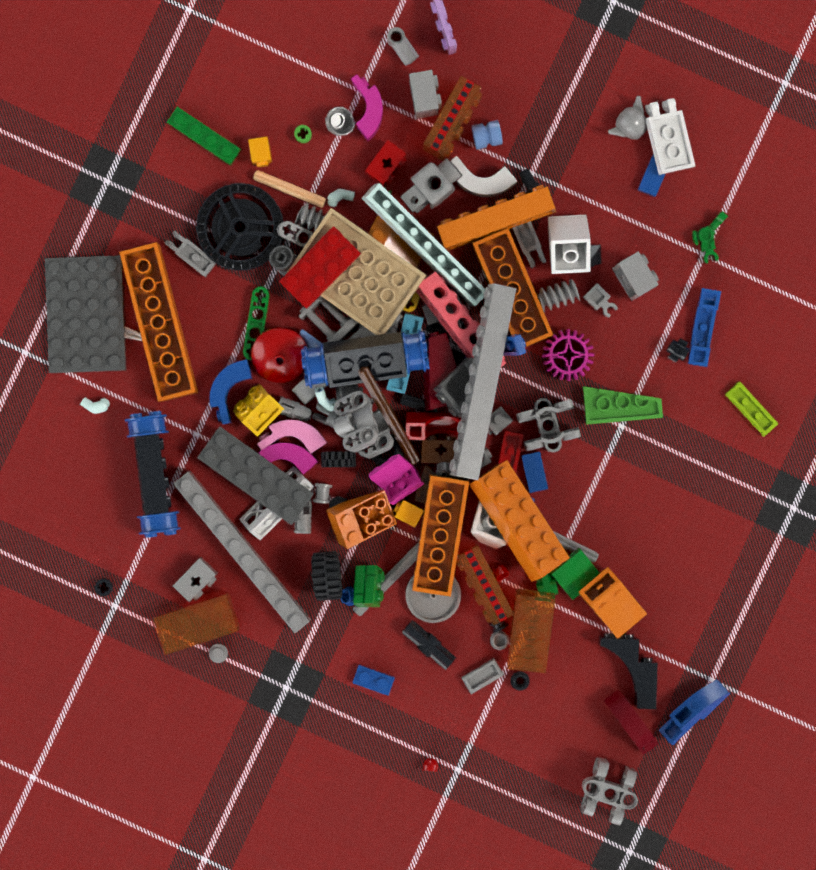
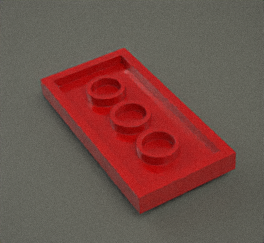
M333 226L279 282L308 309L361 255V252Z

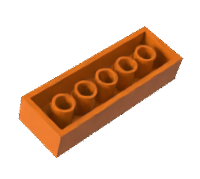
M543 185L537 186L532 189L533 192L525 194V192L514 195L512 200L501 199L495 202V206L488 207V205L477 208L478 212L473 214L465 212L459 215V219L452 220L449 218L441 221V225L437 226L444 248L449 251L504 229H511L556 213L548 187L544 188Z
M509 228L472 243L487 283L516 288L508 328L509 335L521 334V337L525 340L526 347L553 336Z
M507 460L496 465L480 476L478 480H474L469 484L531 582L543 578L570 558Z
M430 474L412 591L451 597L469 486L468 480Z

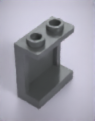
M472 357L465 358L433 389L437 393L436 397L438 400L447 404L449 412L454 417L462 418L461 406L466 398L465 386L469 383L470 375L468 371L470 364L473 363Z

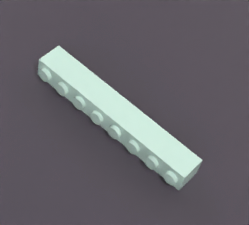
M380 183L374 184L361 199L437 274L442 275L446 283L469 306H476L484 298L485 288Z

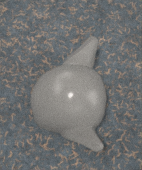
M638 95L636 97L633 107H627L619 114L616 119V127L608 130L609 134L633 140L641 138L647 130L641 96Z

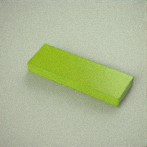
M740 381L725 393L728 399L763 437L778 425V422Z

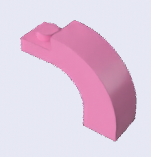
M284 420L270 425L269 428L273 433L270 435L267 432L259 438L261 442L257 445L262 450L282 437L293 436L301 440L312 454L324 446L327 441L316 428L308 423L298 420Z

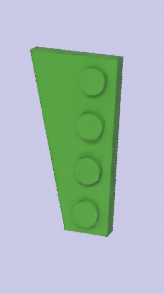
M583 386L586 425L663 418L661 398Z

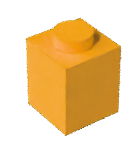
M268 137L249 139L253 165H257V167L268 166V163L272 162Z
M403 500L402 503H397L393 512L396 513L395 517L415 528L424 510Z

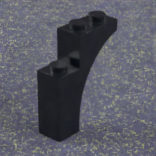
M604 633L603 636H599L598 644L618 655L627 666L634 684L635 707L637 709H656L658 663L653 661L651 657H641V660H638L639 639L634 637V634L624 633L623 637L619 639L613 633Z

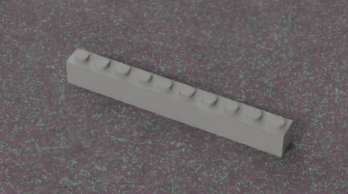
M495 283L488 284V287L485 288V302L480 310L481 322L476 330L477 343L472 350V355L474 356L473 363L470 364L468 371L470 375L469 383L465 386L466 398L461 406V413L463 414L457 426L458 438L453 446L454 458L449 466L450 475L472 480L479 479L516 288Z
M189 471L173 483L291 630L296 633L309 623L310 617L194 474Z

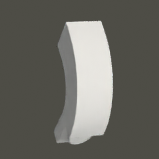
M457 156L451 160L452 165L461 174L457 184L472 195L479 197L497 196L508 191L517 183V180L506 167H503L491 177L481 178L473 175Z

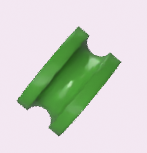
M300 125L295 129L294 135L298 142L307 143L311 140L312 132L308 126ZM302 129H305V132L308 131L305 139H302L301 136L298 137Z

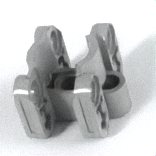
M355 391L336 401L334 411L340 418L333 421V427L335 432L344 438L343 446L346 450L354 453L358 452L361 456L370 459L390 450L394 441L390 435V428L379 409L372 412L374 400L362 391ZM363 396V402L357 405V398ZM383 437H386L387 443L381 447L380 441Z
M540 398L534 403L533 410L516 414L518 423L536 419L540 437L524 441L526 451L544 447L548 452H557L562 446L561 439L567 441L581 437L579 427L560 432L555 413L574 409L571 399L553 404L554 407H552L548 399ZM544 401L547 403L548 407L538 410L539 402ZM545 420H550L553 424L552 429L549 431L543 428L542 424ZM558 442V445L555 449H550L548 447L547 443Z
M597 757L593 766V776L586 777L582 782V789L585 794L580 809L582 814L593 816L598 801L612 805L608 820L610 823L620 826L625 809H633L638 803L637 796L629 789H632L635 784L637 772L634 768L625 766L621 780L619 779L620 784L605 780L609 769V762L607 759ZM607 789H614V794L611 797H606L605 791ZM626 795L633 796L630 803L623 802Z

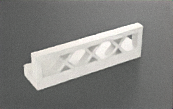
M295 466L286 472L291 477L296 473L298 477L295 480L310 491L314 488V485ZM257 501L239 520L250 533L261 540L282 518L268 508L262 510L263 505ZM253 515H256L255 520L249 524L247 521Z

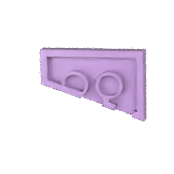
M433 0V2H430L433 14L436 13L438 17L436 21L438 32L442 31L444 37L441 39L443 49L447 50L449 55L456 53L457 43L455 39H452V28L447 23L448 17L443 1Z

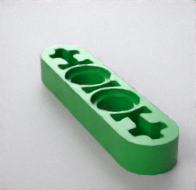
M257 287L252 292L243 348L244 357L250 361L252 359L247 350H251L252 344H248V340L253 342L256 340L251 338L250 330L258 328L260 334L265 331L270 293L265 287ZM260 290H263V293L266 295V298H262L261 304H265V307L254 306V302L258 303L259 301L256 293H260ZM256 309L263 311V317L259 320L253 318V311Z

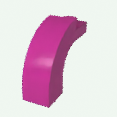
M292 443L273 444L258 452L271 463L279 459L288 460L303 474L319 462L307 449Z

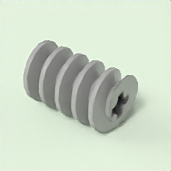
M306 203L300 209L295 224L299 221L301 227L308 224L307 229L310 231L315 227V232L325 216H322V209L315 213V206L308 210L309 204Z
M572 279L569 280L568 285L565 281L561 282V288L556 283L554 284V290L549 285L546 292L543 288H540L539 294L537 293L543 312H545V306L552 310L553 304L560 308L561 301L565 306H567L568 299L572 304L575 301V297L580 301L576 284Z

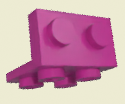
M400 454L390 457L388 461L374 468L368 475L373 482L385 490L387 498L392 505H395L424 485L416 468Z

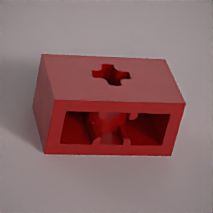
M387 140L365 170V174L383 187L386 184L390 185L396 177L394 175L395 171L398 168L401 170L406 164V153ZM391 161V168L387 167L385 169L383 162L388 163Z

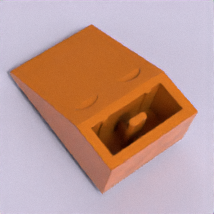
M385 490L344 501L326 510L338 543L346 549L397 524Z
M609 567L579 591L580 596L617 639L647 615Z

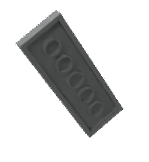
M219 426L197 457L290 525L294 523L314 495L305 486L221 426Z

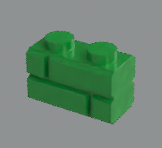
M360 565L355 567L353 604L357 607H380V602L384 598L381 583L385 580V574L379 566Z

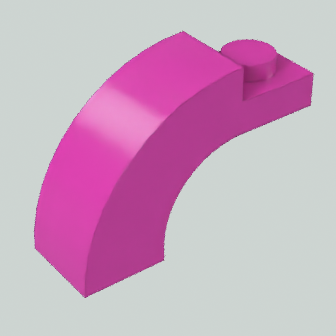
M355 75L351 78V82L366 102V112L362 119L356 123V127L365 139L370 141L377 133L382 122V99L375 85L368 89L369 84L365 78Z

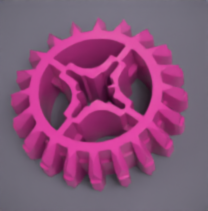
M569 329L566 330V335H563V332L560 330L558 331L559 338L553 334L552 338L554 341L552 342L549 339L546 341L550 347H543V350L548 351V354H542L543 358L548 357V360L544 361L543 364L547 365L550 363L551 367L547 368V371L549 372L554 369L555 371L552 376L555 377L559 373V380H563L564 375H566L567 381L571 380V375H573L574 380H577V373L583 377L585 374L582 369L589 371L590 368L586 364H593V361L588 359V357L594 356V353H588V350L593 349V346L586 347L585 344L590 340L586 339L583 342L581 340L584 337L583 333L576 337L577 330H574L572 335H570ZM565 340L564 350L553 353L555 345ZM571 340L577 342L583 352L574 351ZM568 349L573 353V355L578 356H573L568 361L566 360V358L559 355L566 353ZM553 358L563 360L565 371L557 367ZM576 358H583L582 364L576 370L571 371L572 361Z

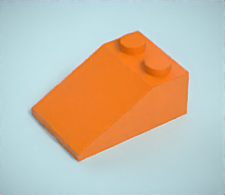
M378 215L368 234L417 268L422 258Z

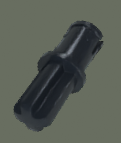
M529 169L519 173L527 188L526 192L531 193L533 188L540 185V183L537 184Z
M408 394L402 395L401 405L415 408L418 412L419 410L425 411L423 397L418 398ZM433 409L427 412L437 413V409Z

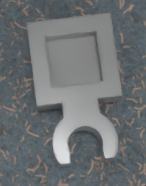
M598 283L583 297L596 311L601 307L603 314L608 318L611 316L607 312L608 307H612L615 311L618 309L614 303L607 301L611 296Z

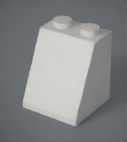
M587 216L548 217L551 273L590 272V233Z

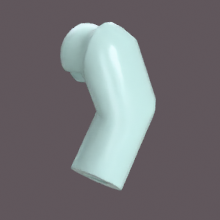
M337 189L328 195V205L335 207L342 199L353 201L355 192Z
M323 387L315 388L314 391L318 403L328 411H334V405L337 400L335 398L329 400Z
M85 397L80 405L93 414L105 412L110 406V402L106 398H102L101 401L92 402Z

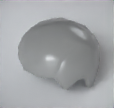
M344 107L332 108L328 111L325 118L328 131L335 136H345L351 133L356 124L352 112Z

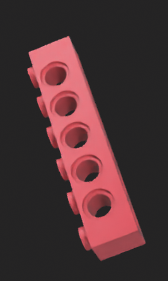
M435 271L422 281L416 292L467 358H474L472 350L475 344H472L469 338L474 336L477 340L476 330L480 324L470 317L467 307L460 304L456 293L445 284L444 277ZM434 290L440 291L442 297L437 298L434 295ZM446 305L453 308V314L446 311ZM458 320L464 322L465 329H461L458 326ZM504 356L502 358L501 367L506 364V362L504 361Z

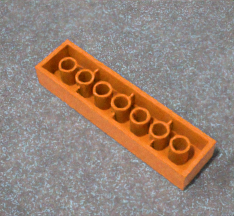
M156 242L119 252L158 402L198 393L160 244Z

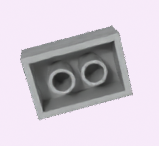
M639 251L612 268L631 301L659 285L657 283L659 281L657 274L653 270L650 271L647 266L649 262L646 256L640 254Z

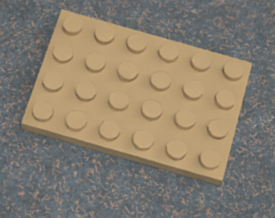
M331 208L287 272L335 226L361 252V255L321 296L375 335L386 334L427 275Z

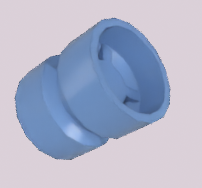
M498 120L490 121L486 126L482 123L471 125L476 150L487 148L489 143L491 146L503 145Z

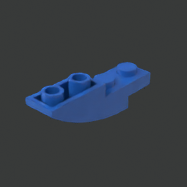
M718 679L714 680L677 707L669 715L671 718L659 729L660 733L671 745H674L700 719L704 720L730 692Z

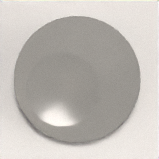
M414 575L411 577L406 588V602L415 617L424 622L438 623L447 620L456 612L461 601V590L455 577L451 597L412 591Z

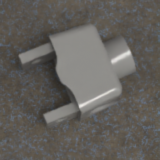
M447 158L438 166L434 163H428L410 178L415 185L405 192L401 198L412 212H420L429 203H431L430 208L433 209L455 191L453 183L461 177V174ZM440 178V188L433 190L432 181Z

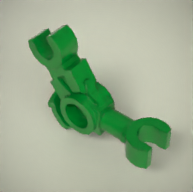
M723 211L717 215L709 226L692 232L693 243L698 246L699 240L701 242V252L705 251L703 256L705 264L709 263V255H713L715 261L719 259L718 254L713 250L716 249L714 234L719 225L728 217Z

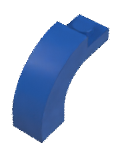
M247 359L235 362L224 368L212 384L210 407H219L216 414L218 421H222L223 425L232 423L227 404V396L230 389L239 382L253 379Z

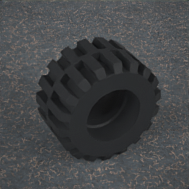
M337 551L313 553L311 564L316 600L341 599L342 581L339 554Z

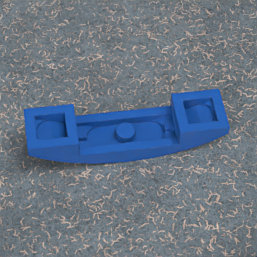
M701 289L693 324L688 364L708 366L711 350L710 343L721 291Z

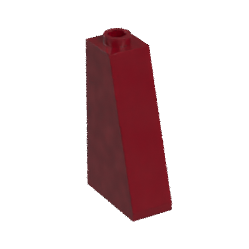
M439 332L431 333L428 335L429 338L426 339L430 369H426V372H424V404L426 412L447 406L446 403L438 400L436 397L437 393L433 390L456 368L446 333L441 335Z

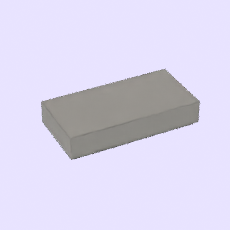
M493 658L461 678L470 694H473L504 674Z

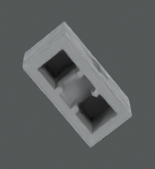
M201 557L173 587L187 601L190 602L192 599L197 601L203 594L201 590L206 585L210 587L217 580L215 576L218 573ZM199 576L201 578L200 584L194 585V578Z

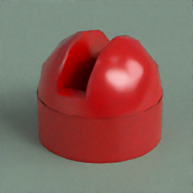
M497 565L498 568H493L492 573L497 581H502L508 577L510 572L504 565Z
M433 758L426 759L423 763L422 771L438 772L437 761Z

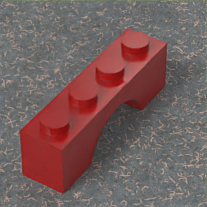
M406 412V435L409 440H426L429 436L439 433L458 436L457 426L461 418L454 417L451 413Z

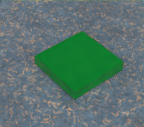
M577 548L569 555L570 558L550 572L572 600L580 595L579 591L600 574L580 548Z

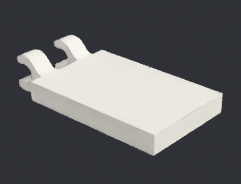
M667 99L662 102V107L666 114L662 115L659 112L658 102L645 105V110L650 116L645 120L658 174L662 175L695 167L682 110L677 111L675 99Z

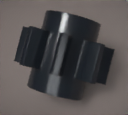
M681 338L678 341L673 339L666 350L669 353L668 358L674 362H677L678 359L683 361L690 351L686 347L688 342Z

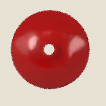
M283 327L271 328L264 331L255 340L251 351L252 364L258 374L268 381L275 383L290 382L304 372L301 349L307 346V344L297 332ZM281 357L283 361L278 362L276 359Z

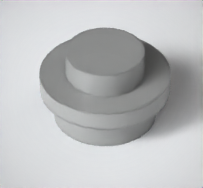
M498 631L491 635L490 643L493 648L503 650L509 644V637L504 631Z
M214 644L209 650V657L213 662L221 663L228 657V650L223 644Z

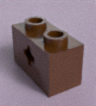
M429 436L426 440H422L421 463H450L454 458L453 446L457 437L445 436V440H437V436ZM439 444H443V448H446V452H443V455H439V452L435 451Z

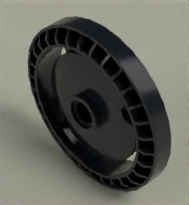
M234 183L217 189L204 201L197 217V238L205 254L219 266L233 271H249L266 264L269 261L271 251L275 247L281 246L283 238L278 235L277 226L284 220L279 206L266 191L251 184ZM234 195H248L257 198L268 207L273 221H268L266 213L258 204L247 199H235ZM230 197V201L226 203L223 202L224 199ZM220 203L221 207L216 211L212 221V234L218 245L214 249L208 237V221L213 209ZM244 223V231L237 232L235 229L236 225ZM269 225L273 226V232H269ZM262 237H272L268 246L259 255L247 260L229 259L231 255L247 256L257 252L262 247L260 242ZM221 249L226 252L225 256L219 254Z

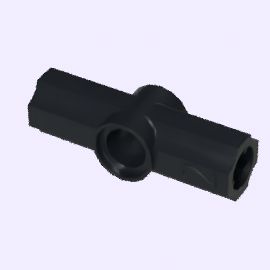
M414 620L402 631L406 637L417 645L416 647L423 654L431 657L445 670L456 659V656L446 649L440 640L430 632H426Z

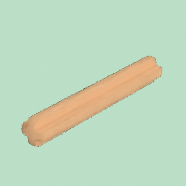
M259 170L254 174L253 179L257 182L320 208L325 204L326 199L320 195Z

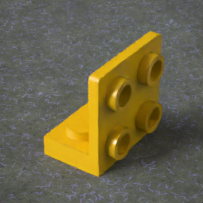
M258 384L252 387L248 395L235 405L233 412L258 437L284 408Z

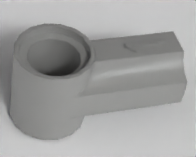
M398 27L389 30L387 42L394 49L403 64L407 66L414 62L419 55L406 38L404 31ZM397 33L400 35L401 40L394 42L391 40V35Z

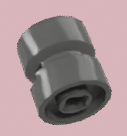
M281 245L271 251L269 262L281 275L285 276L298 256L289 247Z

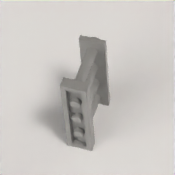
M322 296L308 309L303 306L299 315L302 320L308 317L327 336V342L343 340L359 324L353 318H346L332 303ZM320 303L341 323V328L337 332L332 331L313 312Z

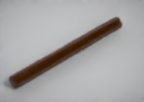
M368 367L360 368L358 370L360 378L405 457L412 465L416 464L420 458Z

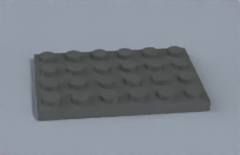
M120 255L45 258L49 373L127 371L123 264Z

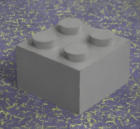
M432 70L409 74L416 119L438 115L439 109H442L440 94H436L439 86L437 75H433Z

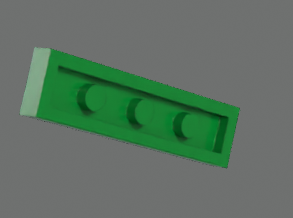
M178 106L167 121L169 125L230 166L241 152L239 147Z

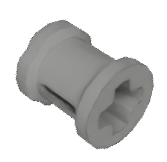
M315 483L316 495L313 502L330 504L328 499L329 490L332 488V485Z

